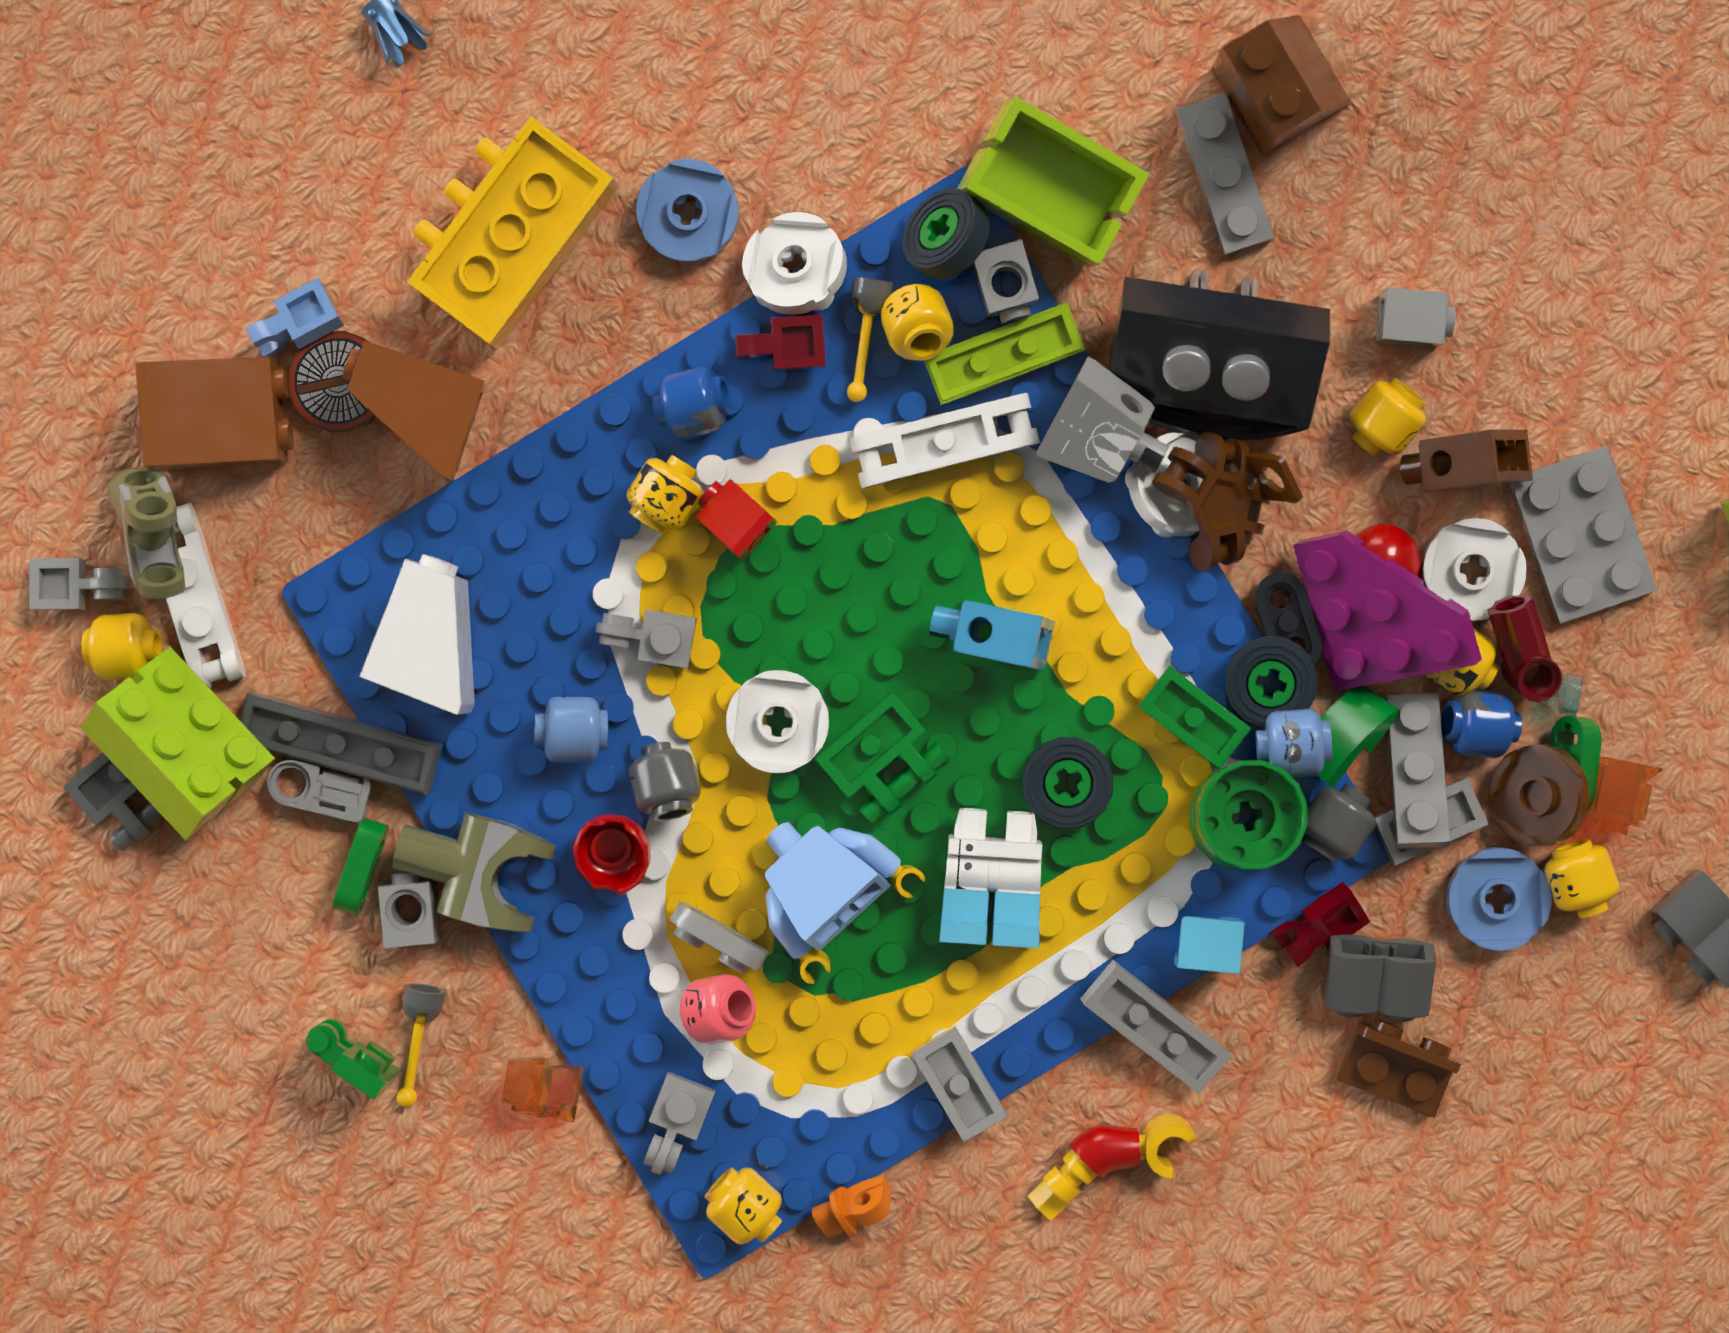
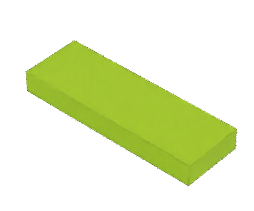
M1066 302L949 346L937 356L924 360L942 406L1085 352V348L1069 305Z

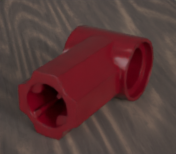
M1529 594L1510 595L1495 601L1494 605L1487 609L1502 657L1501 674L1504 680L1529 701H1547L1560 689L1562 672L1558 664L1551 658L1533 597ZM1539 664L1538 672L1534 678L1524 682L1526 671L1533 665Z

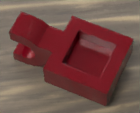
M822 315L774 317L770 319L771 333L736 335V359L773 356L774 371L826 367Z
M1342 881L1302 910L1303 915L1307 919L1303 923L1298 921L1285 922L1273 929L1271 933L1282 949L1296 941L1286 949V952L1294 964L1299 967L1322 944L1329 951L1330 936L1353 935L1371 921L1353 892Z

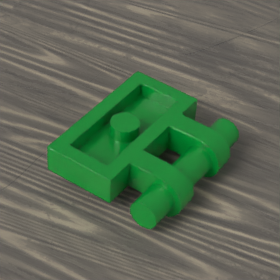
M892 692L815 760L848 798L863 785L866 786L874 797L859 810L873 825L887 812L892 815L903 806L900 801L922 781L927 785L937 776L935 770L950 757L937 742L922 755L918 753L911 744L925 733L926 729ZM900 755L909 766L886 786L876 774Z
M327 1019L313 1027L306 1037L308 1049L333 1067L331 1069L332 1072L372 1099L377 1098L388 1089L401 1071V1069L392 1064L395 1057L382 1046L371 1041L365 1046L360 1041L354 1043L348 1039L347 1029L340 1020Z

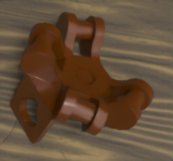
M1208 431L1202 433L1197 439L1195 454L1183 448L1173 447L1168 455L1170 464L1164 473H1157L1152 481L1153 486L1160 492L1189 506L1200 528V534L1190 544L1189 548L1190 561L1198 571L1214 569L1219 562L1223 565L1238 563L1243 558L1246 547L1245 532L1263 535L1265 525L1258 523L1262 504L1269 505L1270 500L1298 503L1303 499V495L1283 456L1250 452L1245 442L1235 438H1229L1224 441L1220 435ZM1267 467L1279 475L1284 488L1279 487L1273 480L1266 478L1264 472L1267 470ZM1188 473L1203 479L1196 492L1183 482Z

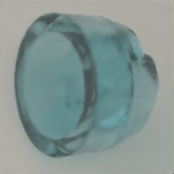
M1562 674L1559 695L1545 701L1547 706L1557 713L1576 716L1584 676Z

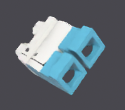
M959 808L954 834H949L939 942L986 945L989 892H993L992 945L1039 948L1042 842L1037 840L1035 814L1033 812L1007 811L1005 838L985 836L987 810Z

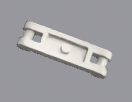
M1028 393L1006 397L850 438L852 453H858L862 472L858 473L861 489L1039 444L1040 439L1037 428H1031L1027 410L1032 408ZM1007 415L1011 434L997 437L993 418ZM893 444L897 463L882 466L878 448Z
M187 503L176 507L178 519L174 525L175 534L181 532L186 542V546L178 548L184 568L186 589L176 596L166 598L186 664L211 688L214 681L228 678L231 682L245 677L246 672L197 514L192 504ZM218 644L221 658L206 663L202 649Z

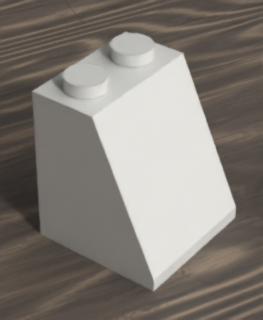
M422 554L420 562L405 559L360 677L457 715L468 714L472 712L475 704L468 581L455 576L459 568L458 566L436 557Z

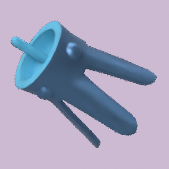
M371 0L362 9L361 15L374 29L386 64L389 63L388 52L397 66L403 64L404 56L399 46H405L408 43V38L418 48H428V43L422 34L425 36H430V34L403 10L399 0Z

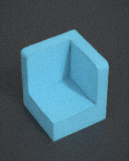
M1184 916L1181 920L1178 953H1175L1174 964L1177 968L1240 974L1245 922L1240 918L1219 916V919Z

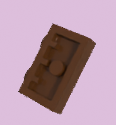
M1375 1018L1372 1027L1358 1022L1337 1079L1348 1085L1435 1118L1452 1072L1457 1074L1461 1066L1458 1061L1449 1057L1452 1048L1426 1037H1423L1420 1045L1401 1038L1404 1029Z

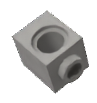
M1022 239L983 250L972 265L988 319L999 316L1001 323H1008L1030 316L1029 307L1037 305L1039 297ZM1003 271L1014 273L1020 280V291L1012 297H1001L996 294L991 284L996 274Z
M1385 288L1380 292L1375 344L1437 349L1444 345L1445 337H1452L1455 326V307L1448 306L1449 293Z
M406 872L391 874L392 883L378 887L384 948L435 944L442 940L440 914L437 912L438 893L436 881L430 879L422 880V877ZM402 895H412L420 901L422 913L417 922L406 921L400 916L397 906Z

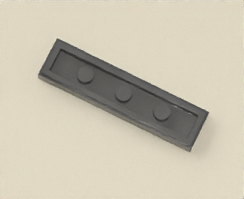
M256 692L246 693L240 721L269 752L426 795L432 793L443 743Z

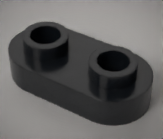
M1277 572L1264 577L1258 583L1254 592V603L1264 636L1284 637L1287 639L1291 637L1300 638L1304 643V650L1312 658L1315 665L1322 653V640L1303 583L1294 575L1285 572ZM1276 588H1282L1288 593L1289 601L1283 608L1273 606L1270 601V595Z

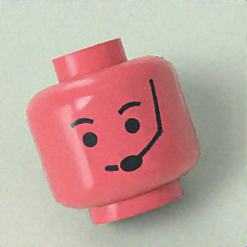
M722 974L704 977L693 981L684 990L680 1000V1016L687 1033L696 1041L706 1044L730 1042L744 1037L750 1031L756 1017V1003L753 992L747 983L738 976Z

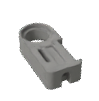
M293 759L282 761L272 768L268 775L267 787L271 797L282 805L347 821L360 822L364 817H367L369 810L367 802L369 796L373 793L374 780L364 778V782L361 783L360 778L324 770V766ZM287 768L300 770L306 778L305 790L295 798L286 796L279 788V777Z

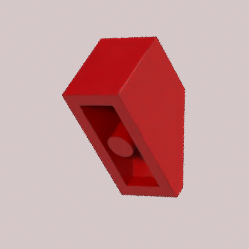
M731 479L724 486L716 480L702 494L698 502L702 510L695 516L732 552L743 560L778 523Z

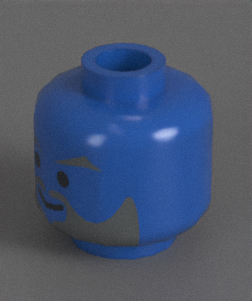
M706 366L667 375L661 382L660 395L653 397V409L659 425H667L673 435L680 439H687L720 430L725 424L726 416L731 415L733 411L732 397L726 379L723 375L716 376Z
M1474 690L1462 696L1456 695L1454 700H1449L1446 703L1441 718L1442 736L1444 740L1449 741L1451 748L1459 755L1492 759L1499 758L1507 752L1511 743H1516L1519 740L1522 731V718L1520 713L1515 712L1512 701L1507 695L1501 692Z

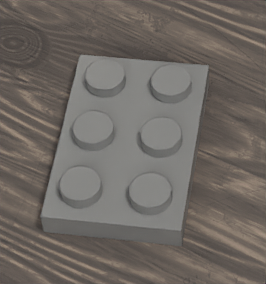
M1607 445L1532 471L1533 481L1508 484L1556 624H1561L1657 591Z

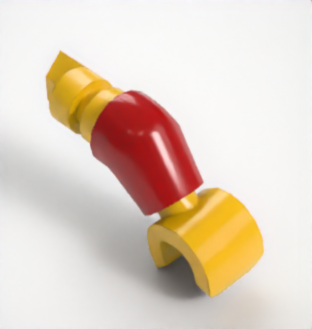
M1169 1113L1158 1115L1150 1120L1142 1130V1134H1139L1138 1128L1097 1124L1085 1129L1069 1143L1072 1149L1062 1158L1065 1164L1061 1168L1055 1165L1042 1178L1043 1181L1027 1197L1043 1215L1052 1221L1081 1193L1078 1186L1082 1182L1089 1185L1097 1176L1104 1178L1111 1171L1139 1167L1140 1160H1146L1151 1169L1158 1175L1173 1179V1166L1169 1158L1157 1154L1159 1145L1170 1137L1182 1138L1187 1144L1198 1140V1137L1187 1120L1179 1115Z

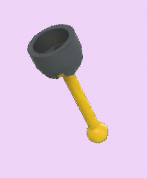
M853 277L851 288L852 303L863 314L854 380L847 388V396L851 401L860 402L867 395V388L863 382L873 316L881 313L885 300L892 294L893 282Z
M417 983L405 985L403 1010L406 1016L414 1021V1028L404 1086L397 1093V1101L403 1107H411L417 1100L414 1083L424 1024L435 1020L443 1008L446 991L436 986Z

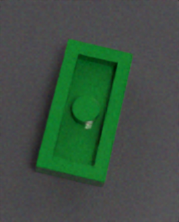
M1171 666L1166 667L1137 705L1139 709L1218 769H1221L1251 730L1248 725Z

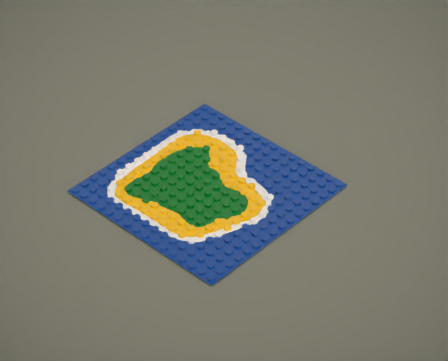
M969 166L958 169L841 242L846 253L847 269L843 283L834 294L833 303L828 308L822 311L812 310L808 313L787 315L774 312L758 303L756 297L752 296L293 579L282 589L285 601L359 721L443 743L432 793L426 795L401 788L427 831L457 839L464 814L468 812L516 825L557 846L553 859H545L533 855L510 858L503 864L498 875L500 893L506 901L516 906L517 911L536 918L532 932L486 928L696 1271L704 1278L714 1276L812 1216V1207L829 1201V1194L837 1188L843 1186L847 1189L859 1182L874 1178L955 1128L917 1065L911 1051L956 1026L997 1097L1001 1100L1115 1030L1087 1008L1080 999L1112 960L1120 964L1160 997L1166 999L1210 972L1177 968L1174 964L1175 953H1178L1181 920L1184 916L1219 919V916L1240 918L1245 922L1243 952L1272 934L1271 931L1279 925L1293 921L1303 915L1302 910L1342 881L1349 887L1389 862L1375 828L1354 858L1343 859L1339 857L1336 863L1301 841L1300 845L1289 857L1280 863L1266 869L1232 871L1212 863L1197 848L1189 829V806L1196 788L1211 773L1220 769L1139 709L1137 705L1166 667L1171 666L1251 728L1221 769L1240 761H1258L1256 731L1265 730V728L1257 727L1243 720L1231 707L1225 690L1226 669L1234 653L1248 641L1263 636L1220 566L1217 565L1214 569L1198 571L1192 565L1189 548L1190 544L1197 539L1199 533L1186 537H1161L1139 515L1125 483V474L1127 469L1132 466V461L1127 459L1115 482H1106L1035 455L1086 359L1090 357L1086 349L1085 352L941 406L925 362L921 360H906L894 352L889 345L882 326L881 313L873 316L863 384L867 388V395L860 402H854L848 398L847 388L854 380L863 314L852 303L851 288L853 277L893 282L892 293L904 286L913 284L929 285L938 290L945 300L953 321V336L947 347L1016 322L1001 323L999 316L988 319L973 265L955 277L945 280L930 279L925 277L906 260L902 248L904 230L910 216L918 206L936 192L948 188L957 189ZM987 210L990 219L989 237L983 250L1018 241L1008 222ZM1026 253L1039 297L1038 304L1029 307L1030 316L1058 306V303ZM804 264L803 266L799 267L791 273L798 272L799 270L803 269L806 264ZM1000 272L991 281L993 290L1001 297H1012L1021 289L1019 278L1012 272ZM823 316L825 368L774 371L773 356L736 359V335L771 333L770 319L774 317ZM706 366L716 376L723 375L726 379L732 397V414L726 416L724 426L716 432L680 439L673 435L667 425H659L653 409V397L660 395L661 382L667 375ZM1028 393L1032 408L1028 409L1027 413L1031 428H1037L1040 439L1039 444L861 489L858 473L862 472L858 453H852L850 438L1006 397ZM1007 415L993 418L997 437L1011 434ZM893 444L878 448L882 466L897 463ZM671 455L681 459L697 470L693 480L700 485L703 493L716 480L724 486L731 479L778 523L744 560L732 552L695 517L702 510L699 505L696 506L681 529L671 530L667 528L664 534H661L629 513L632 505L626 497L628 488L648 459L658 458L667 462ZM422 554L436 557L458 566L459 568L455 576L468 581L475 702L471 713L457 715L360 677L405 559L420 562ZM964 600L1039 615L1055 621L1045 671L953 651V640L930 636V623L935 607L942 606L961 611ZM645 609L697 618L689 668L637 660L639 639L631 638L629 648L600 644V633L595 632L597 622L602 623L603 613L634 618L632 628L642 630ZM984 623L979 629L980 640L987 641L992 634V625ZM1270 669L1267 676H1258L1256 680L1257 683L1263 685L1265 695L1273 696L1275 689H1284L1286 686L1285 682L1279 680V671L1276 669ZM784 670L803 676L819 689L829 712V730L823 747L810 762L790 772L770 773L752 767L737 753L727 734L726 714L732 696L747 680L766 671ZM893 692L926 729V732L911 745L922 755L937 742L950 758L935 770L937 776L927 785L922 781L900 801L903 806L895 813L890 815L887 812L872 825L859 809L874 797L873 794L863 785L848 798L815 759ZM551 697H591L598 702L599 710H607V750H599L598 756L593 762H551L545 755L544 745L534 744V715L545 714L546 703ZM776 706L772 715H764L763 725L770 726L772 729L771 735L777 737L781 736L784 728H792L793 719L785 716L783 707ZM1058 737H1077L1095 745L1107 758L1113 773V794L1106 810L1093 822L1078 828H1057L1041 821L1035 815L1037 840L1042 842L1039 948L992 945L993 892H989L986 945L939 942L949 834H954L959 808L987 810L985 836L1005 838L1007 811L1032 812L1028 808L1022 793V772L1029 756L1041 744ZM657 742H670L671 748L684 749L692 755L701 794L699 799L692 804L693 810L691 813L674 820L658 822L653 820L652 815H646L637 809L628 770L636 759L642 757L641 749ZM898 755L876 775L887 786L909 765ZM1061 769L1056 773L1059 782L1053 786L1055 792L1059 794L1065 791L1071 797L1075 796L1079 792L1076 784L1082 779L1081 775L1078 772L1069 774L1065 769ZM1346 772L1334 786L1335 789L1340 791L1346 783L1356 789ZM1317 776L1293 778L1301 788L1307 802V807L1322 787H1331ZM1239 803L1240 811L1232 814V820L1234 824H1243L1246 832L1249 831L1248 823L1256 820L1254 810L1247 811L1244 809L1243 803ZM615 814L626 816L643 827L650 840L651 863L642 883L625 894L618 895L615 891L593 889L589 882L575 868L572 848L578 832L590 819L597 815ZM785 822H789L802 837L816 826H819L827 833L840 827L872 835L901 859V866L911 865L920 870L925 877V882H923L914 873H908L903 876L901 880L902 889L913 896L912 898L900 895L893 888L892 878H885L891 886L821 949L830 959V974L825 970L821 962L812 961L806 966V969L815 979L814 984L806 983L802 979L799 958L792 959L769 927L765 895L771 886L765 877V873L779 857L766 843V840L776 827ZM679 902H685L703 911L767 949L769 954L760 970L749 967L747 972L742 974L719 960L722 952L704 942L701 949L678 938L674 934L678 926L671 922L670 918ZM722 974L738 976L747 983L753 992L756 1003V1017L750 1031L740 1039L716 1044L700 1043L689 1036L680 1016V1000L684 990L693 981L704 977ZM672 1072L712 1088L716 1092L697 1140L677 1133L674 1142L683 1145L673 1173L670 1174L662 1171L661 1175L651 1172L652 1166L643 1162L654 1134L665 1137L667 1129L648 1121L667 1073ZM731 1167L736 1171L745 1167L755 1170L782 1197L780 1209L776 1214L782 1221L772 1235L762 1243L754 1238L746 1244H737L707 1217L706 1210L709 1201L705 1198V1195L715 1181Z

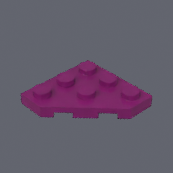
M1349 531L1300 540L1293 545L1307 596L1322 640V649L1334 691L1473 666L1482 660L1468 609L1452 599L1444 600L1423 586L1425 581L1391 559L1385 561L1362 546L1364 541Z

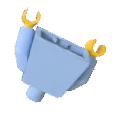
M785 822L776 827L766 840V843L779 857L765 873V877L771 886L765 895L769 927L792 959L799 958L800 975L809 984H814L815 979L806 969V966L812 961H818L824 965L825 970L830 974V959L821 949L891 886L885 878L891 877L893 888L906 898H912L913 896L902 889L901 880L903 876L908 873H914L920 880L925 882L924 874L911 865L901 866V859L872 835L840 827L827 833L819 826H816L802 837L789 822Z

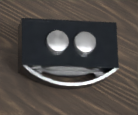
M1199 269L1192 271L1190 287L1132 277L1124 278L1108 361V370L1153 404L1154 411L1148 423L1162 429L1198 438L1202 433L1208 431L1220 435L1225 441L1229 438L1241 441L1262 440L1281 437L1310 428L1330 345V309L1258 298V281L1253 277L1251 285L1250 277H1246L1241 281L1240 295L1208 290V274L1203 269L1200 281Z

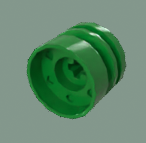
M1240 761L1211 773L1196 788L1189 806V829L1197 848L1212 863L1232 871L1266 869L1286 860L1300 845L1307 828V802L1299 784L1283 768L1265 761ZM1239 803H1243V807L1247 811L1254 810L1256 820L1248 823L1249 831L1246 832L1243 824H1234L1232 820V814L1240 811Z

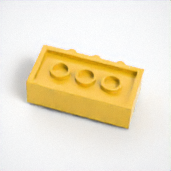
M531 116L506 150H503L487 137L478 143L474 153L492 166V168L475 191H472L456 178L452 179L446 186L444 195L462 209L444 233L425 219L413 231V236L431 250L407 283L495 349L499 348L619 187L613 177Z

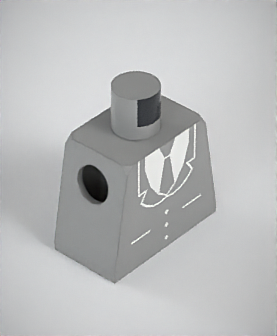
M1088 357L1035 455L1097 479L1115 482L1127 459L1155 473L1169 446L1143 432L1154 411L1153 404L1096 360Z

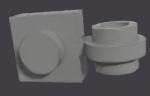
M29 559V610H85L86 590H93V600H124V590H130V579H124V569L95 568L93 569V578H86V559Z
M645 609L642 630L632 628L634 618L603 613L602 623L597 622L595 632L600 633V644L629 648L631 638L639 639L637 660L689 668L697 618Z
M672 1072L667 1073L648 1121L667 1129L665 1137L654 1134L643 1163L652 1166L651 1172L661 1175L662 1171L670 1174L673 1173L683 1145L674 1142L677 1133L697 1140L716 1090Z

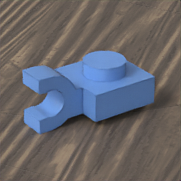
M316 278L274 300L273 303L279 313L269 319L260 320L246 327V330L256 348H259L262 356L274 358L286 348L290 339L294 341L298 349H301L344 326L325 287L319 278Z

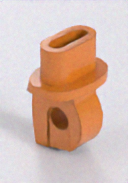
M881 1175L859 1182L847 1189L843 1186L839 1187L829 1194V1201L812 1207L813 1218L827 1238L846 1232L850 1237L856 1236L859 1232L858 1226H872L888 1215L890 1212L892 1186Z

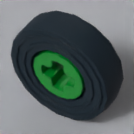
M948 188L934 193L918 206L906 225L902 243L906 260L925 277L930 279L945 280L959 275L973 264L982 253L987 242L990 229V219L987 210L977 199L961 189Z
M1263 636L1248 641L1234 653L1226 669L1225 690L1231 707L1243 720L1257 727L1266 728V719L1271 712L1310 709L1317 694L1318 676L1312 658L1299 644L1284 637ZM1270 669L1278 670L1279 680L1286 683L1284 689H1275L1273 696L1265 695L1263 685L1256 682L1258 676H1267Z
M1058 737L1041 744L1029 756L1022 772V793L1028 808L1041 821L1057 828H1078L1093 822L1106 810L1113 794V773L1107 758L1095 745L1077 737ZM1065 769L1069 774L1078 772L1081 775L1082 779L1076 784L1079 792L1075 796L1071 797L1065 791L1059 794L1055 792L1053 786L1059 782L1056 775L1059 770Z

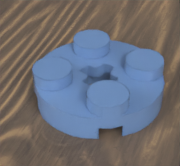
M678 159L660 168L655 174L653 173L645 180L637 198L636 216L645 240L661 256L679 263H698L705 259L717 257L722 249L731 241L738 226L739 203L731 183L716 167L701 160ZM686 198L696 199V208L702 210L700 219H692L690 225L681 224V217L674 213L675 205H684Z
M1490 847L1478 850L1457 863L1447 885L1446 906L1450 919L1462 936L1480 947L1504 951L1521 947L1530 941L1529 938L1534 936L1540 927L1544 926L1550 915L1552 894L1545 874L1537 867L1534 861L1513 849ZM1497 884H1502L1503 892L1512 894V902L1503 904L1501 913H1494L1493 906L1485 903L1486 894L1492 893L1493 886Z

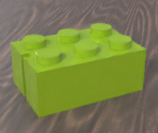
M1017 96L1004 101L982 141L990 147L977 151L957 189L972 195L984 205L986 210L1086 267L1100 265L1122 226V223L1115 219L1103 221L1106 214L1113 218L1128 215L1149 173Z
M170 646L140 668L132 679L128 677L98 700L80 727L185 840L218 815L223 807L229 806L255 785L275 759Z

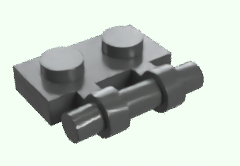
M103 752L63 786L96 825L102 824L113 814L123 825L110 836V839L121 851L126 850L136 840L144 841L154 832L152 826L163 817L150 802L139 811L134 809L128 801L139 790Z

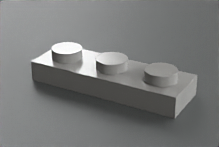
M1226 93L1178 108L1176 115L1223 256L1272 241L1274 236Z
M1439 693L1387 695L1386 701L1401 711L1400 715L1388 729L1396 849L1448 847L1450 844Z
M1114 960L1110 962L1080 998L1087 1008L1198 1094L1201 1093L1232 1056L1227 1048Z

